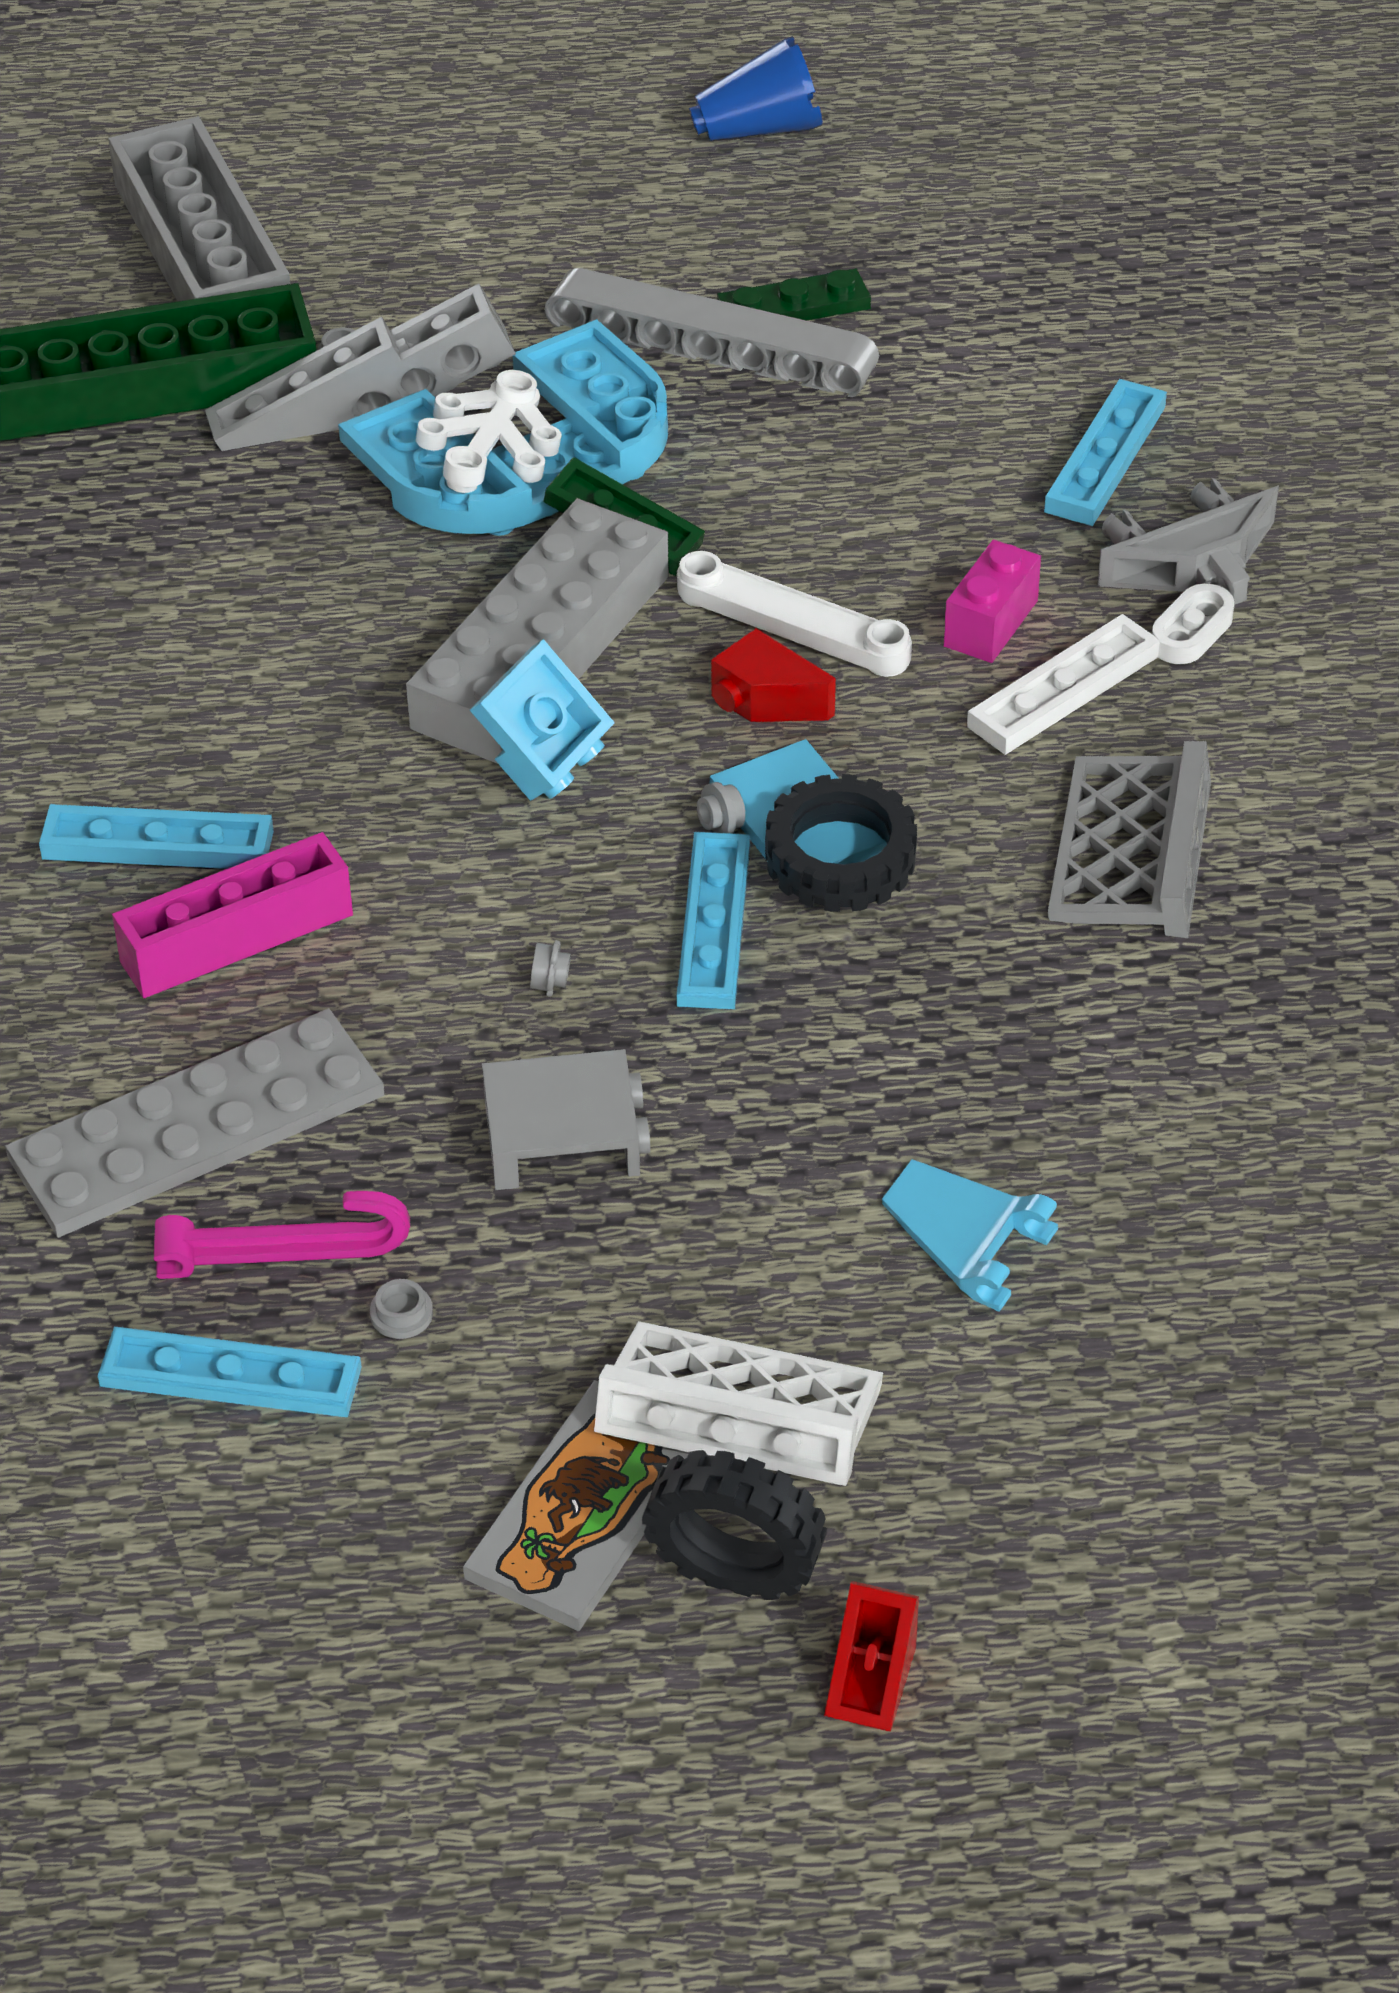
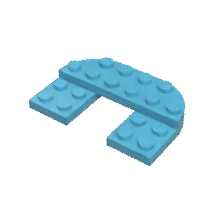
M597 319L515 352L516 354L512 356L513 369L526 372L534 377L537 382L536 388L539 390L540 395L566 418L551 424L559 429L562 434L559 452L554 456L544 457L543 477L540 481L534 483L524 482L512 470L514 458L505 446L501 445L492 449L487 456L484 480L477 486L475 491L460 493L449 488L446 483L447 480L443 476L446 452L455 446H468L475 434L447 437L446 446L441 450L431 451L421 448L415 440L418 422L424 418H434L435 397L427 389L338 424L340 441L391 491L393 508L404 517L421 526L444 532L462 534L489 533L502 536L509 534L514 528L530 524L558 512L557 509L544 503L545 489L573 457L621 484L643 476L645 471L662 454L668 439L667 395L661 378L650 365ZM531 433L523 436L528 443Z

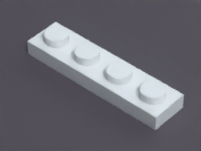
M1121 614L968 711L967 727L1006 755L1158 658L1160 641L1147 630Z

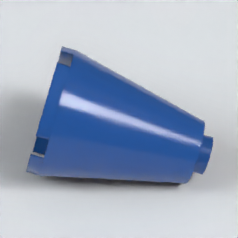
M793 36L781 40L695 95L696 106L689 108L697 134L706 132L710 141L810 130L821 127L823 124L820 106L813 108L810 101L813 99V93L815 92L814 85L798 44L795 45Z

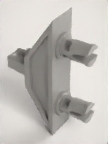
M1211 478L1210 489L1202 482H1199L1192 490L1190 498L1195 507L1199 508L1203 513L1147 533L1127 510L1123 509L1122 521L1111 513L1103 523L1102 533L1114 545L1103 548L1100 551L1098 586L1184 592L1189 587L1197 584H1214L1225 588L1232 594L1234 605L1246 601L1250 577L1244 569L1246 568L1245 564L1275 522L1279 485L1234 501L1215 478Z

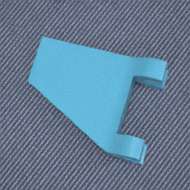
M913 1159L882 1198V1204L917 1244L956 1283L960 1290L974 1301L1000 1312L1011 1296V1290L1001 1286L1010 1274V1270L1006 1265L991 1259L1009 1234L1015 1228L1020 1234L1047 1245L1058 1230L1057 1223L1048 1221L1057 1208V1203L1045 1195L1013 1196Z

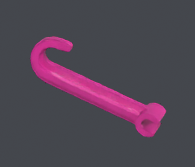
M348 1191L343 1194V1208L345 1210L377 1213L385 1217L383 1220L369 1223L335 1222L195 1229L193 1222L186 1217L166 1215L155 1220L154 1261H157L156 1277L159 1279L189 1277L194 1271V1265L346 1259L384 1255L399 1247L408 1237L410 1215L406 1206L396 1197L376 1191Z

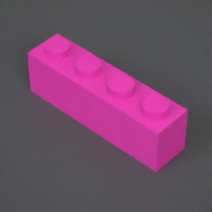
M321 832L112 914L120 963L144 999L353 916L348 866L326 835Z

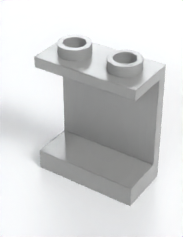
M625 1049L482 1063L484 1099L495 1190L519 1188L518 1159L624 1149L628 1177L640 1176V1154L650 1153V1135L647 1117L636 1118L635 1109L643 1108L640 1072L629 1073Z

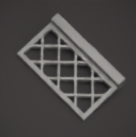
M1184 741L1182 756H1076L1048 907L1049 921L1073 924L1164 925L1166 936L1189 937L1211 787L1206 741ZM1087 774L1111 776L1115 779L1098 791L1086 783ZM1150 776H1172L1171 780L1153 791L1142 783V781ZM1128 790L1140 798L1123 810L1111 802ZM1097 809L1109 817L1092 829H1089L1079 821V818ZM1152 809L1164 817V819L1148 829H1145L1135 821ZM1122 828L1134 837L1116 849L1104 841V839ZM1090 848L1102 856V858L1084 869L1072 860V857ZM1148 848L1158 858L1141 869L1128 860ZM1116 867L1127 877L1108 889L1097 879ZM1084 887L1096 896L1085 904H1064L1066 896ZM1140 887L1153 896L1152 904H1127L1122 900Z

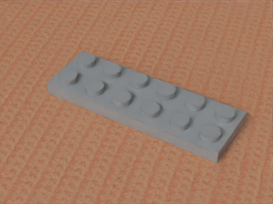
M328 1008L5 1145L8 1160L53 1232L59 1238L385 1096L384 1085Z

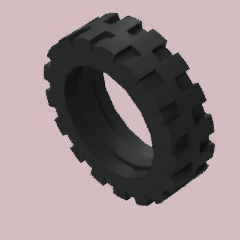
M842 774V779H831L830 775H821L815 777V782L806 784L805 781L799 782L791 787L789 795L782 793L774 802V811L769 810L765 836V860L768 861V873L772 880H779V889L788 896L795 894L799 897V903L812 908L814 904L824 906V911L840 912V907H851L852 911H861L867 909L869 903L875 901L878 905L885 903L891 899V893L894 890L900 892L905 888L908 883V874L912 875L915 869L917 824H914L915 815L910 805L904 806L902 804L903 797L892 789L888 792L882 789L883 783L870 778L867 782L857 780V775ZM843 821L858 823L874 830L886 841L887 845L879 854L863 862L844 865L827 863L811 857L795 841L802 832L818 824Z
M704 1450L689 1452L685 1459L680 1455L673 1457L669 1460L667 1467L663 1466L660 1470L643 1513L642 1524L647 1525L644 1530L647 1541L658 1546L656 1550L658 1556L666 1563L673 1562L678 1566L677 1572L692 1580L696 1577L706 1582V1586L721 1590L724 1588L750 1598L752 1595H761L764 1600L779 1599L783 1592L788 1596L794 1595L800 1591L802 1584L805 1586L808 1584L827 1534V1528L823 1527L826 1518L821 1508H814V1497L805 1488L797 1489L792 1485L794 1479L784 1472L778 1470L776 1473H773L764 1468L766 1463L751 1457L744 1461L735 1459V1454L727 1451H717L715 1455H707ZM694 1509H715L737 1515L759 1526L776 1542H753L731 1536L710 1525Z

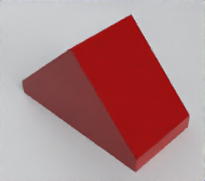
M855 1581L850 1583L824 1716L891 1732L916 1650L919 1596Z

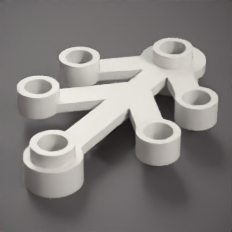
M506 370L498 374L496 381L491 384L489 390L461 394L441 393L436 396L433 410L434 418H424L418 422L415 440L421 448L431 451L441 450L446 446L447 437L476 433L468 446H455L446 452L443 476L447 480L446 483L449 488L460 493L475 491L477 486L484 480L487 456L498 440L502 442L514 458L512 470L524 482L534 483L542 479L545 466L544 457H551L559 452L562 434L559 429L550 425L538 410L540 393L536 388V380L530 374L519 370ZM492 408L491 412L464 416V411ZM514 416H518L531 431L529 443L511 421Z

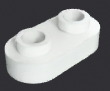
M1197 584L1186 589L1153 624L1152 635L1160 641L1158 658L1173 664H1187L1199 659L1232 624L1234 598L1232 594L1225 588L1214 584Z

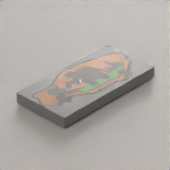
M596 1380L593 1381L463 1566L465 1580L577 1631L581 1630L644 1536V1530L647 1525L642 1524V1516L660 1470L663 1466L667 1467L669 1460L673 1457L680 1455L685 1459L689 1452L594 1432L599 1383Z

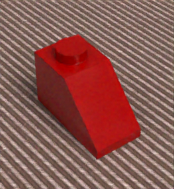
M757 628L711 659V695L719 707L727 712L734 711L750 722L828 721L835 716L836 678Z

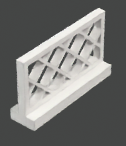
M638 1321L615 1365L606 1364L599 1376L594 1432L685 1452L704 1450L707 1455H715L717 1451H727L734 1453L735 1459L747 1461L748 1457L764 1462L766 1463L764 1468L768 1470H780L787 1474L846 1486L852 1473L854 1452L880 1392L883 1372ZM645 1346L672 1352L653 1356ZM721 1361L733 1365L715 1369L709 1363ZM689 1368L694 1374L675 1378L670 1372ZM783 1374L793 1376L794 1378L777 1382L771 1376ZM750 1381L755 1387L738 1391L732 1385ZM845 1387L859 1391L839 1395L833 1389ZM812 1394L818 1401L801 1405L795 1398Z

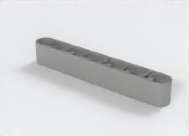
M574 268L565 274L545 303L544 309L546 317L555 327L565 325L574 329L597 319L626 344L647 349L653 346L664 349V353L693 360L699 357L710 360L709 363L739 371L745 368L756 371V375L786 382L791 379L802 382V386L834 393L837 390L849 393L848 397H855L862 390L879 359V352L875 343L867 336L857 332L583 268Z

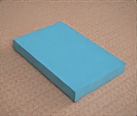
M807 739L711 775L710 783L719 782L723 786L731 784L737 788L745 806V822L741 829L745 834H750V840L765 858L766 819L769 810L774 811L776 799L782 793L789 795L791 787L799 782L805 781L806 784L815 782V777L821 775H830L831 779L839 778ZM843 821L818 824L802 832L795 841L811 857L827 863L844 865L863 862L879 854L887 845L886 841L874 830L858 823Z

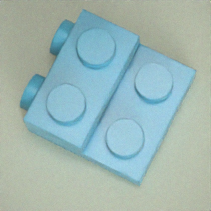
M544 639L533 645L470 709L471 713L503 749L495 758V761L530 801L543 793L551 799L564 790L574 779L570 770L576 763L579 766H583L604 748L605 745L600 738L615 723Z

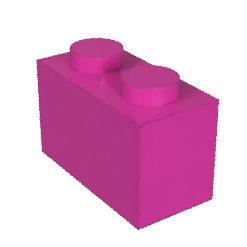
M993 539L946 601L944 647L993 663L1038 601L1041 555Z

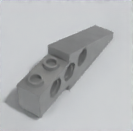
M478 283L392 330L389 329L381 316L206 409L205 412L214 441L221 451L339 430L338 424L421 390L427 389L434 397L443 392L450 391L473 376L496 367L516 353L502 320Z

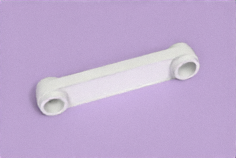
M694 551L688 553L679 563L680 566L677 570L678 594L690 606L703 607L867 668L879 676H895L901 674L909 666L912 641L909 629L899 621L891 619L877 620L724 564L718 556L711 552Z

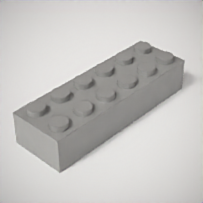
M199 116L108 138L115 187L177 301L290 284V275Z
M577 498L406 683L410 729L497 763L495 758L503 749L471 713L470 709L533 645L543 639L575 677L579 679L669 577L668 532Z

